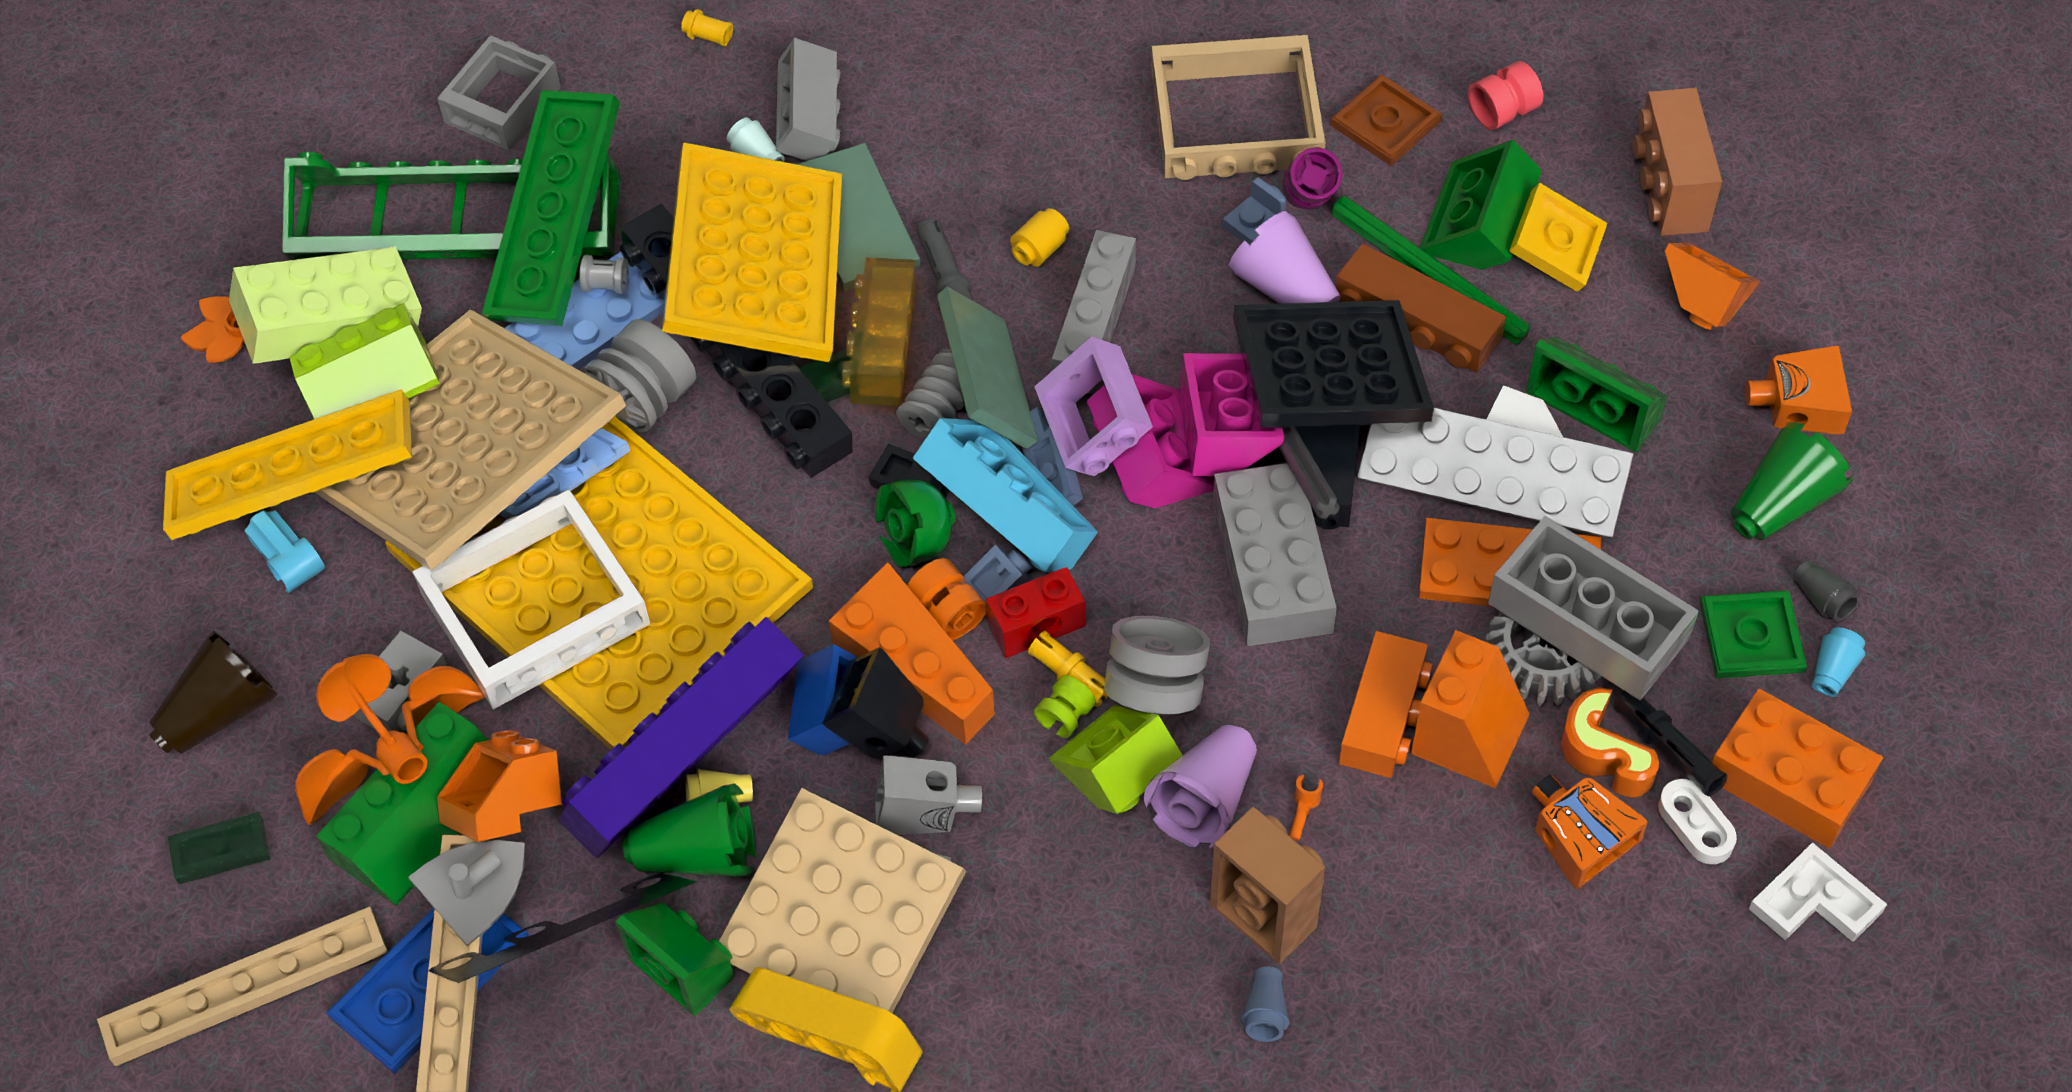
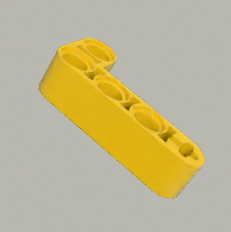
M761 967L753 969L729 1009L739 1021L761 1032L854 1064L869 1084L874 1086L875 1082L892 1089L891 1092H901L923 1053L907 1026L893 1013L878 1006Z

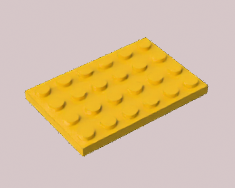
M683 142L680 153L662 332L829 362L833 352L842 173Z

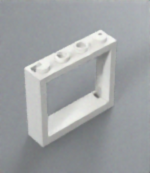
M570 490L545 499L540 505L519 516L508 518L500 526L479 537L470 538L454 551L447 560L440 563L432 571L424 565L412 571L422 597L492 709L505 704L650 625L643 598ZM572 523L621 597L488 668L441 592Z

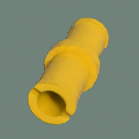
M1047 631L1040 633L1039 638L1042 639L1041 642L1036 638L1031 644L1028 654L1034 656L1057 674V680L1062 675H1069L1081 681L1094 694L1096 698L1095 706L1099 707L1104 702L1101 699L1102 696L1108 697L1104 691L1105 678L1085 663L1086 657L1081 653L1076 652L1073 654L1051 637Z

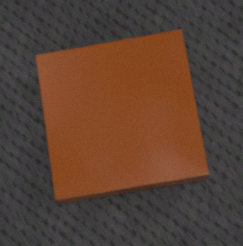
M1381 74L1331 118L1330 126L1392 166L1442 121L1443 114Z

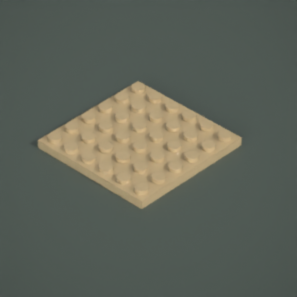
M471 309L427 344L440 384L409 398L412 457L402 460L397 464L376 469L357 478L348 479L314 492L431 571L447 560L454 551L473 535L480 532L486 524L506 507L513 504L519 496L539 479L543 478L552 468L571 452L575 451L585 440L603 425L607 424L612 417L626 406L619 392Z

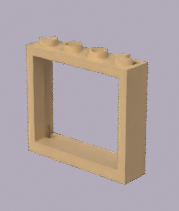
M1308 35L1152 46L1151 72L1165 178L1188 180L1195 176L1204 175L1229 177L1235 173L1245 172L1269 174L1275 170H1287L1297 155L1306 149L1315 147L1325 149V137ZM1299 51L1298 55H1290V52ZM1172 60V64H1162V61ZM1296 72L1306 138L1174 147L1166 81Z

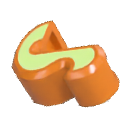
M1597 687L1583 692L1574 700L1569 708L1560 746L1566 762L1579 773L1592 777L1614 775L1611 789L1617 794L1632 798L1643 796L1652 788L1659 769V760L1655 750L1599 726L1608 708L1613 689Z

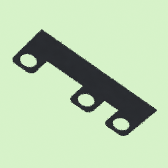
M659 873L638 880L620 889L621 892L633 894L627 898L563 925L550 921L536 923L504 938L505 941L515 944L489 956L476 952L465 953L430 968L429 972L457 983L463 982L698 881L666 873ZM661 878L660 881L650 886L639 889L632 888L642 881ZM540 926L546 927L534 935L523 938L516 937L528 929ZM467 957L471 958L470 961L458 967L441 969L452 961Z

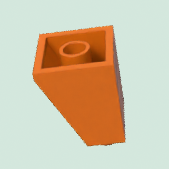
M1455 630L1420 702L1411 754L1495 789L1530 715L1499 647Z

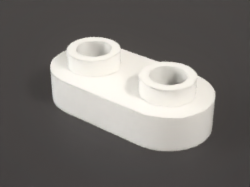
M1676 779L1669 782L1664 787L1658 803V809L1662 818L1691 855L1698 861L1706 864H1719L1727 860L1732 854L1737 839L1733 825L1713 800L1702 793L1701 789L1691 780ZM1677 802L1685 803L1690 810L1681 812L1675 808L1674 804ZM1712 838L1717 842L1718 846L1714 848L1706 846L1702 839Z

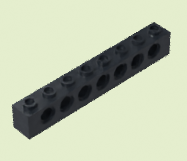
M661 203L620 227L623 242L620 245V251L631 267L636 265L643 273V280L650 292L654 295L659 293L665 300L674 217ZM690 337L700 352L706 350L711 356L713 366L721 379L724 381L729 379L736 387L737 396L747 410L753 408L760 416V423L766 434L771 439L777 438L785 447V455L795 469L802 467L809 477L812 478L853 452L851 430L788 355ZM753 368H760V369H762V370L757 371V372L749 371L750 369H753ZM777 397H784V398H786V399L783 400V401H774V400H772V399L777 398ZM802 426L811 428L806 431L797 430L798 427Z

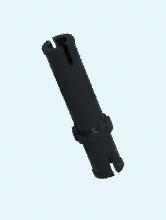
M1625 690L1617 697L1614 708L1638 729V736L1647 744L1653 743L1701 789L1702 793L1706 796H1712L1722 789L1727 781V774L1715 766L1712 761L1672 725V718L1664 710L1657 711L1644 698L1640 701ZM1646 718H1647L1653 725H1655V726L1663 733V735H1662L1657 729H1655V728L1646 720ZM1677 747L1695 763V766L1680 751L1677 750Z

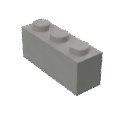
M793 38L778 60L777 152L809 161L825 156L829 151L833 152L836 149L840 139V130L836 129V117L840 109V100L837 99L840 70L837 69L836 51Z

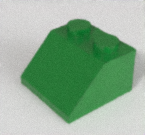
M659 903L624 914L615 921L628 959L694 1017L735 978L730 962L733 957L728 949L717 939L712 938L710 941H707L700 935L696 922L683 910L675 913L666 904Z

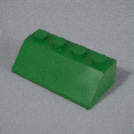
M438 702L415 727L417 738L423 745L421 752L428 762L422 776L411 783L400 784L396 782L390 773L383 776L377 769L316 835L328 860L395 906L414 887V884L408 877L427 862L440 855L442 835L461 834L439 823L437 796L473 745L488 740L473 723L441 702Z

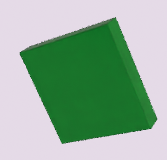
M1789 590L1701 596L1699 603L1716 679L1805 673L1807 664Z

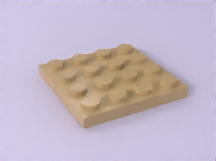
M801 788L719 941L731 953L733 957L730 960L731 965L748 974H751L755 967L765 968L878 1006L893 1013L967 871L963 867Z

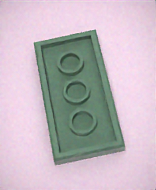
M866 143L796 164L842 173L837 277L844 291L921 267L920 258Z
M947 286L937 296L968 418L1024 448H1030L1038 441V437L1030 414L1005 319Z

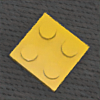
M1539 183L1531 190L1509 252L1578 292L1588 281L1608 223Z

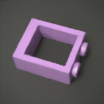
M1091 336L1034 386L1065 468L1096 476L1098 473L1106 470L1109 464L1126 449L1137 444L1139 439L1153 428L1121 347ZM1103 379L1118 417L1090 440L1076 402Z

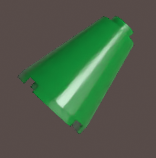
M1789 422L1780 430L1731 510L1734 517L1732 524L1743 537L1749 540L1753 537L1758 540L1766 539L1841 493L1853 481L1852 476L1846 478L1844 474L1850 468L1847 461L1825 437L1818 432L1809 437L1800 431L1805 425L1799 422Z
M735 783L723 785L631 826L628 836L623 838V853L627 863L633 864L639 872L735 877L753 873L755 867L747 866V854L756 857V835L749 805L740 807L736 798L737 795L744 794L743 791Z

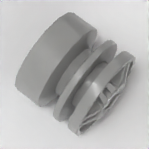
M635 319L631 320L614 337L611 343L612 348L602 349L598 353L596 360L590 361L584 367L583 373L619 392L626 406L615 417L634 431L646 432L655 424L657 418L665 414L668 408L667 403L676 402L694 384L697 377L695 367L690 358L666 332H662V329L651 322Z

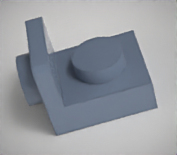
M1257 177L1251 182L1250 197L1223 218L1222 227L1242 242L1246 241L1250 245L1258 236L1255 230L1272 216L1286 211V198L1277 187L1268 185Z
M996 544L964 575L965 583L972 585L985 602L988 597L1034 580L1028 574V571L1032 568L1031 564L1017 550L1013 549L1008 553Z

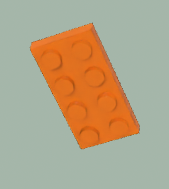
M1426 518L1419 599L1492 607L1488 604L1494 575L1533 529ZM1576 534L1601 550V537Z

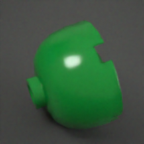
M905 479L883 485L878 490L875 500L876 523L884 521L885 530L892 542L880 536V539L897 566L906 567L923 564L938 556L946 548L952 533V525L955 522V513L951 503L945 500L943 494L931 483L916 479ZM901 542H905V547L907 549H904Z

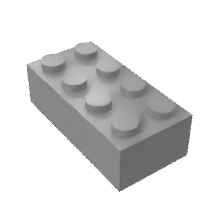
M1288 464L1214 474L1213 503L1246 646L1332 634L1334 632L1336 604L1309 500Z
M1547 516L1540 520L1496 572L1488 604L1640 701L1690 639L1699 610Z

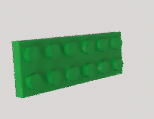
M541 90L482 314L487 319L563 326L620 106V101L614 94Z

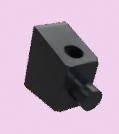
M879 647L850 660L822 724L859 750L876 759L901 749L909 757L913 758L925 749L929 741L928 736L916 726L924 705L923 697L886 652Z

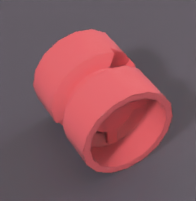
M1517 61L1497 71L1496 75H1489L1471 84L1468 89V100L1476 118L1488 130L1492 131L1513 121L1516 113L1523 116L1540 107L1543 103V90L1534 70L1527 63Z

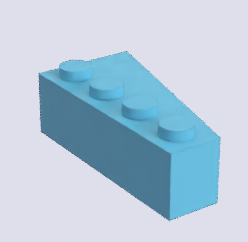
M939 418L913 457L917 463L1029 558L1032 565L1043 572H1054L1065 567L1068 570L1072 569L1098 533L1009 439L974 420Z

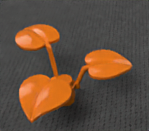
M361 654L345 658L343 662L332 666L319 682L316 693L317 704L326 717L337 722L347 720L360 709L381 736L376 743L378 759L356 749H351L346 755L340 750L331 749L322 752L305 764L297 776L295 792L303 818L307 824L311 825L320 819L340 798L355 790L364 780L369 765L378 769L383 776L390 773L396 782L400 784H408L421 777L427 768L428 762L421 752L423 745L417 738L415 727L438 702H441L458 714L468 705L484 699L483 693L477 684L466 673L450 666L434 667L420 674L411 682L408 688L410 701L405 702L401 707L407 730L406 734L395 730L388 731L367 704L378 699L386 691L391 679L389 666L382 658L372 654Z

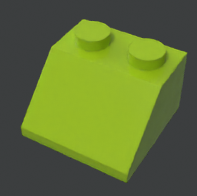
M1113 705L1048 759L1097 808L1118 814L1133 808L1139 802V796L1145 792V788L1153 777L1180 758L1182 753L1159 715Z

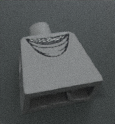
M883 756L875 792L876 825L896 835L950 832L956 812H981V785H957L956 765L952 762Z

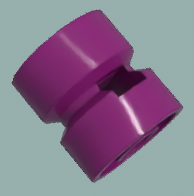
M1309 148L1299 153L1283 176V193L1289 203L1297 208L1306 210L1316 209L1326 204L1341 185L1343 176L1341 163L1333 153L1323 148Z

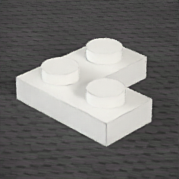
M1812 842L1751 902L1749 910L1784 940L1791 936L1817 911L1854 942L1883 913L1887 904Z

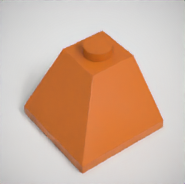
M1690 242L1668 243L1665 249L1680 307L1691 313L1689 320L1705 329L1711 330L1713 325L1715 327L1726 326L1761 282Z

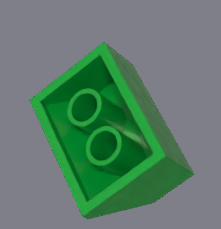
M1513 139L1452 161L1420 248L1433 257L1480 270L1502 265L1510 261L1513 254L1509 252L1531 190L1538 184L1542 169Z
M1558 337L1540 339L1535 345L1526 394L1544 400L1545 404L1626 448L1637 452L1661 420L1667 395L1658 391L1653 385L1643 383L1629 376L1617 366L1605 363L1586 353L1579 346L1569 344Z

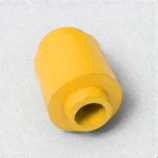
M1051 208L1037 212L1011 236L1010 242L1013 256L1023 265L1031 264L1034 267H1039L1066 241V235L1070 230L1068 222L1058 211Z

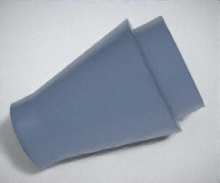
M1261 967L1255 971L1254 982L1241 1018L1246 1034L1257 1041H1276L1284 1035V1030L1289 1026L1283 989V973L1274 967Z

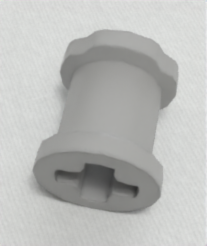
M584 255L580 266L581 290L583 292H590L592 288L615 290L618 294H625L629 275L628 260L625 258H618L617 261L594 260L592 255Z

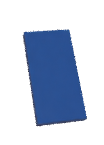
M434 908L326 1012L334 1023L393 1074L421 1048ZM503 914L483 933L481 954L489 956L515 945L505 941L504 938L523 928L506 914ZM524 931L516 937L523 938L529 936V934ZM503 965L479 974L477 991Z

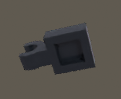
M889 443L868 477L871 486L878 489L883 485L891 484L893 481L916 479L931 483L943 494L945 499L950 492L948 488L943 487L939 480L913 459L914 453Z

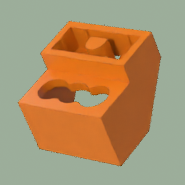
M514 730L495 732L491 734V740L475 743L437 796L439 823L477 842L521 832L519 814L562 805L557 751L539 744L538 739L522 737L518 731Z

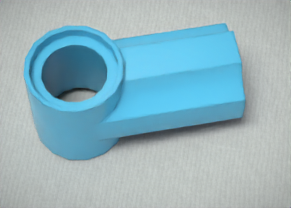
M263 510L250 519V523L244 531L249 541L266 559L267 566L276 580L283 581L287 588L285 589L287 593H290L326 569L320 556L308 540L304 537L299 539L276 510L271 512Z

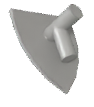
M504 840L471 842L447 850L427 862L408 878L468 946L485 933L504 914L515 896L524 868L525 843Z

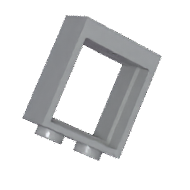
M490 35L438 96L437 100L445 124L509 151L533 122L541 90L558 91L561 85L556 64L545 55L534 54L520 48L511 41H503ZM499 70L531 83L507 113L475 100Z

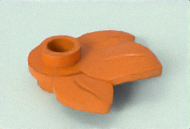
M215 296L200 299L199 307L205 321L183 334L181 339L183 343L193 350L206 351L208 363L226 361L235 356L243 344H245L229 303V297Z

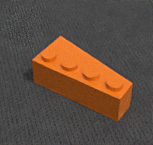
M888 562L828 621L832 645L835 644L857 657L881 647L923 697L924 705L921 712L965 745L995 715L993 689Z

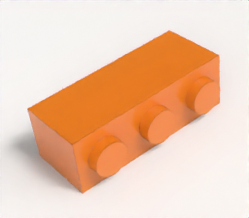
M1379 631L1375 632L1342 741L1340 765L1392 778L1396 764L1405 766L1411 744V739L1404 737L1407 725L1416 727L1421 702L1415 699L1418 688L1427 689L1433 668V663L1425 662L1428 644Z

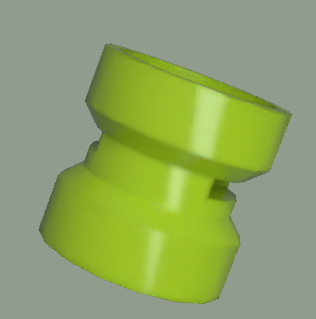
M1062 675L1052 686L1053 694L1049 698H1043L1034 709V715L1039 723L1048 730L1056 720L1063 723L1056 734L1062 738H1069L1078 727V718L1090 712L1096 704V698L1081 681L1069 675Z

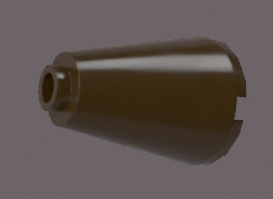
M216 631L207 636L149 721L154 728L149 736L168 754L173 749L181 754L270 702L278 695L268 681L241 654L231 650L228 647L230 643Z

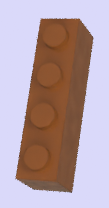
M1363 243L1336 277L1335 287L1341 296L1339 302L1399 300L1413 344L1421 349H1431L1445 356L1455 367H1466L1478 373L1502 340L1506 316Z

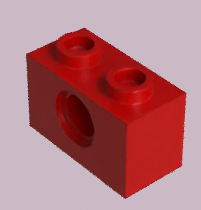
M1067 567L986 598L987 623L1005 659L1028 650L1036 638L1041 642L1042 639L1039 638V634L1043 631H1047L1051 637L1056 639L1086 627L1085 599Z

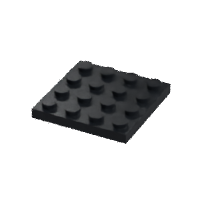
M1399 300L1234 305L1233 320L1260 427L1281 428L1289 426L1432 422L1434 407Z

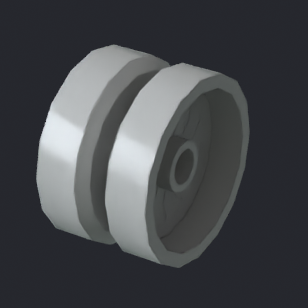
M1132 616L1120 619L1113 624L1109 653L1113 658L1107 662L1104 691L1112 700L1119 704L1142 712L1180 714L1191 711L1200 705L1204 675L1200 671L1207 666L1210 638L1195 626L1172 618Z

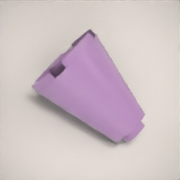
M1282 211L1261 224L1255 230L1258 236L1249 245L1244 241L1231 257L1229 267L1235 275L1279 304L1340 301V294L1296 218L1287 211Z
M1221 726L1153 777L1145 788L1144 802L1146 808L1151 802L1153 809L1157 813L1153 820L1161 830L1190 847L1197 848L1200 842L1211 843L1209 848L1214 847V843L1231 826L1257 753L1256 744L1250 733L1238 726Z

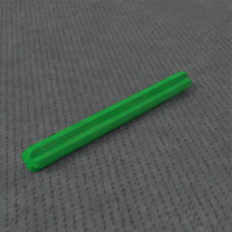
M1341 196L1335 201L1332 206V215L1396 261L1506 316L1503 336L1512 343L1519 344L1527 337L1530 329L1529 323L1349 197Z

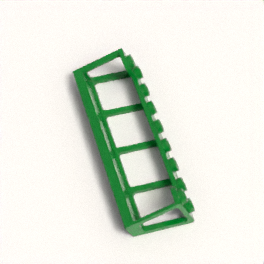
M301 152L298 154V158H284L282 253L290 260L396 247L401 260L497 258L503 233L461 234L467 186L470 183L517 182L523 159L508 160L507 165H491V162L486 160L467 161L466 166H452L450 162L435 160L429 161L427 166H412L409 162L393 161L388 163V167H373L372 164L366 162H352L348 164V168H335L330 162L323 160L322 154L315 152ZM608 152L600 179V231H587L581 256H613L621 173ZM296 177L302 182L303 190L296 232L294 236V197ZM456 184L450 234L381 235L387 193L390 185ZM377 185L370 236L307 237L314 189L317 186Z

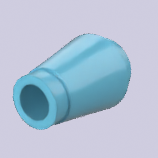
M1841 627L1832 628L1829 634L1822 637L1814 680L1811 684L1812 688L1830 697H1836L1839 690L1866 654L1863 649L1865 640L1857 633Z

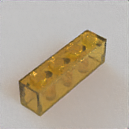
M866 257L864 274H856L855 298L860 299L859 303L853 302L851 308V327H856L855 332L848 331L847 356L851 357V361L843 362L842 371L843 386H850L851 404L900 406L902 404L916 292L915 260Z

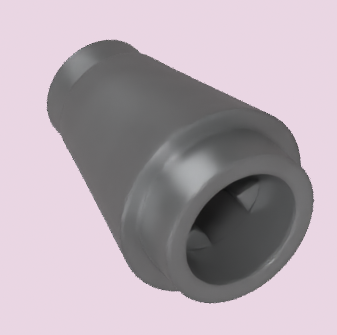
M1808 560L1800 565L1794 574V581L1799 584L1800 588L1825 619L1831 617L1835 622H1841L1848 618L1860 603L1861 597L1856 592V586L1853 583L1817 565L1812 560Z

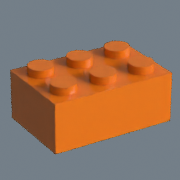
M1759 688L1721 744L1712 763L1727 774V781L1722 787L1723 789L1830 849L1872 783L1884 757Z

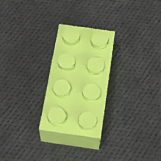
M396 247L233 268L229 303L253 364L289 359L290 356L298 353L300 349L307 345L320 343L336 335L345 327L356 326L373 318L381 310L394 308L402 303L407 307L417 327L419 324L422 307Z

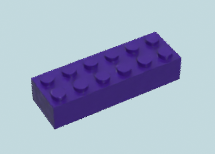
M767 617L756 626L750 621L746 623L730 639L731 643L723 650L724 656L718 651L715 652L698 669L699 673L691 680L692 686L685 681L666 699L667 703L659 710L661 713L659 717L654 712H651L633 730L634 734L627 740L629 745L626 748L621 743H618L602 758L601 764L594 771L596 776L593 779L585 774L567 791V796L562 801L565 809L558 821L594 857L598 858L771 694L791 674L803 658L804 654Z

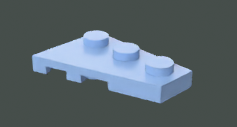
M603 428L598 429L575 451L571 452L543 478L539 479L519 496L513 504L500 512L499 515L506 519L519 516L540 505L542 501L551 496H557L567 490H573L629 453L628 442Z

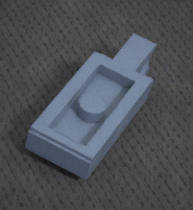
M1036 407L1030 411L1038 441L1028 449L1022 447L1024 456L1074 506L1083 499L1076 471L1065 468L1045 413L1039 407Z

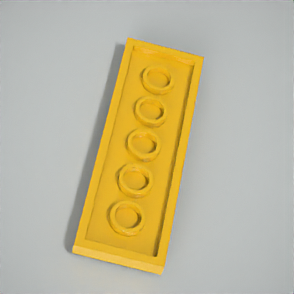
M403 389L167 470L163 530L171 540L195 534L220 523L236 520L246 514L276 506L281 502L307 493L316 492L324 487L348 479H354L362 474L411 458L410 401Z

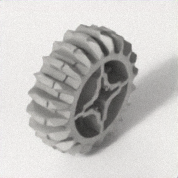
M1499 611V615L1494 616V619L1491 620L1490 632L1486 635L1485 642L1499 647L1511 675L1520 689L1523 700L1528 698L1529 693L1537 695L1536 702L1538 707H1540L1544 703L1546 696H1551L1552 701L1558 707L1563 702L1564 694L1574 702L1580 696L1581 691L1591 690L1595 680L1598 681L1601 678V675L1579 661L1570 665L1567 661L1568 654ZM1523 630L1526 634L1525 641L1522 643L1521 648L1514 650L1511 639L1516 633Z

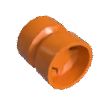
M941 558L926 564L918 570L907 586L948 636L955 641L976 628L982 621L987 611L986 602L972 585L965 583L964 576L949 559Z

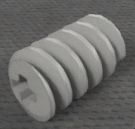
M942 349L939 351V354L934 356L930 366L923 372L922 378L918 379L913 390L905 398V402L896 411L901 425L909 433L923 439L927 438L939 418L955 419L957 417L956 411L962 410L965 405L951 349Z

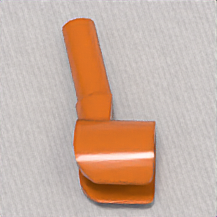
M1303 774L1296 780L1294 799L1297 803L1296 815L1289 834L1293 840L1300 841L1310 809L1315 808L1320 803L1323 791V781L1321 779L1315 791L1304 790L1302 788Z

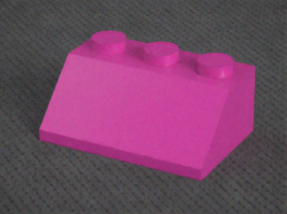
M1183 353L1178 397L1192 476L1214 477V474L1244 470L1283 444L1284 433L1282 427H1260L1242 354Z
M1132 374L1153 428L1145 433L1137 444L1126 449L1111 462L1122 483L1121 490L1125 497L1132 503L1158 508L1213 491L1214 477L1192 476L1177 389ZM1105 385L1087 400L1094 417L1093 424L1099 432L1118 417Z

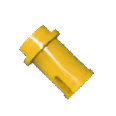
M696 9L694 12L690 10L686 12L681 30L687 34L689 39L693 40L695 37L725 47L733 35L734 26L733 23L705 16L701 10Z

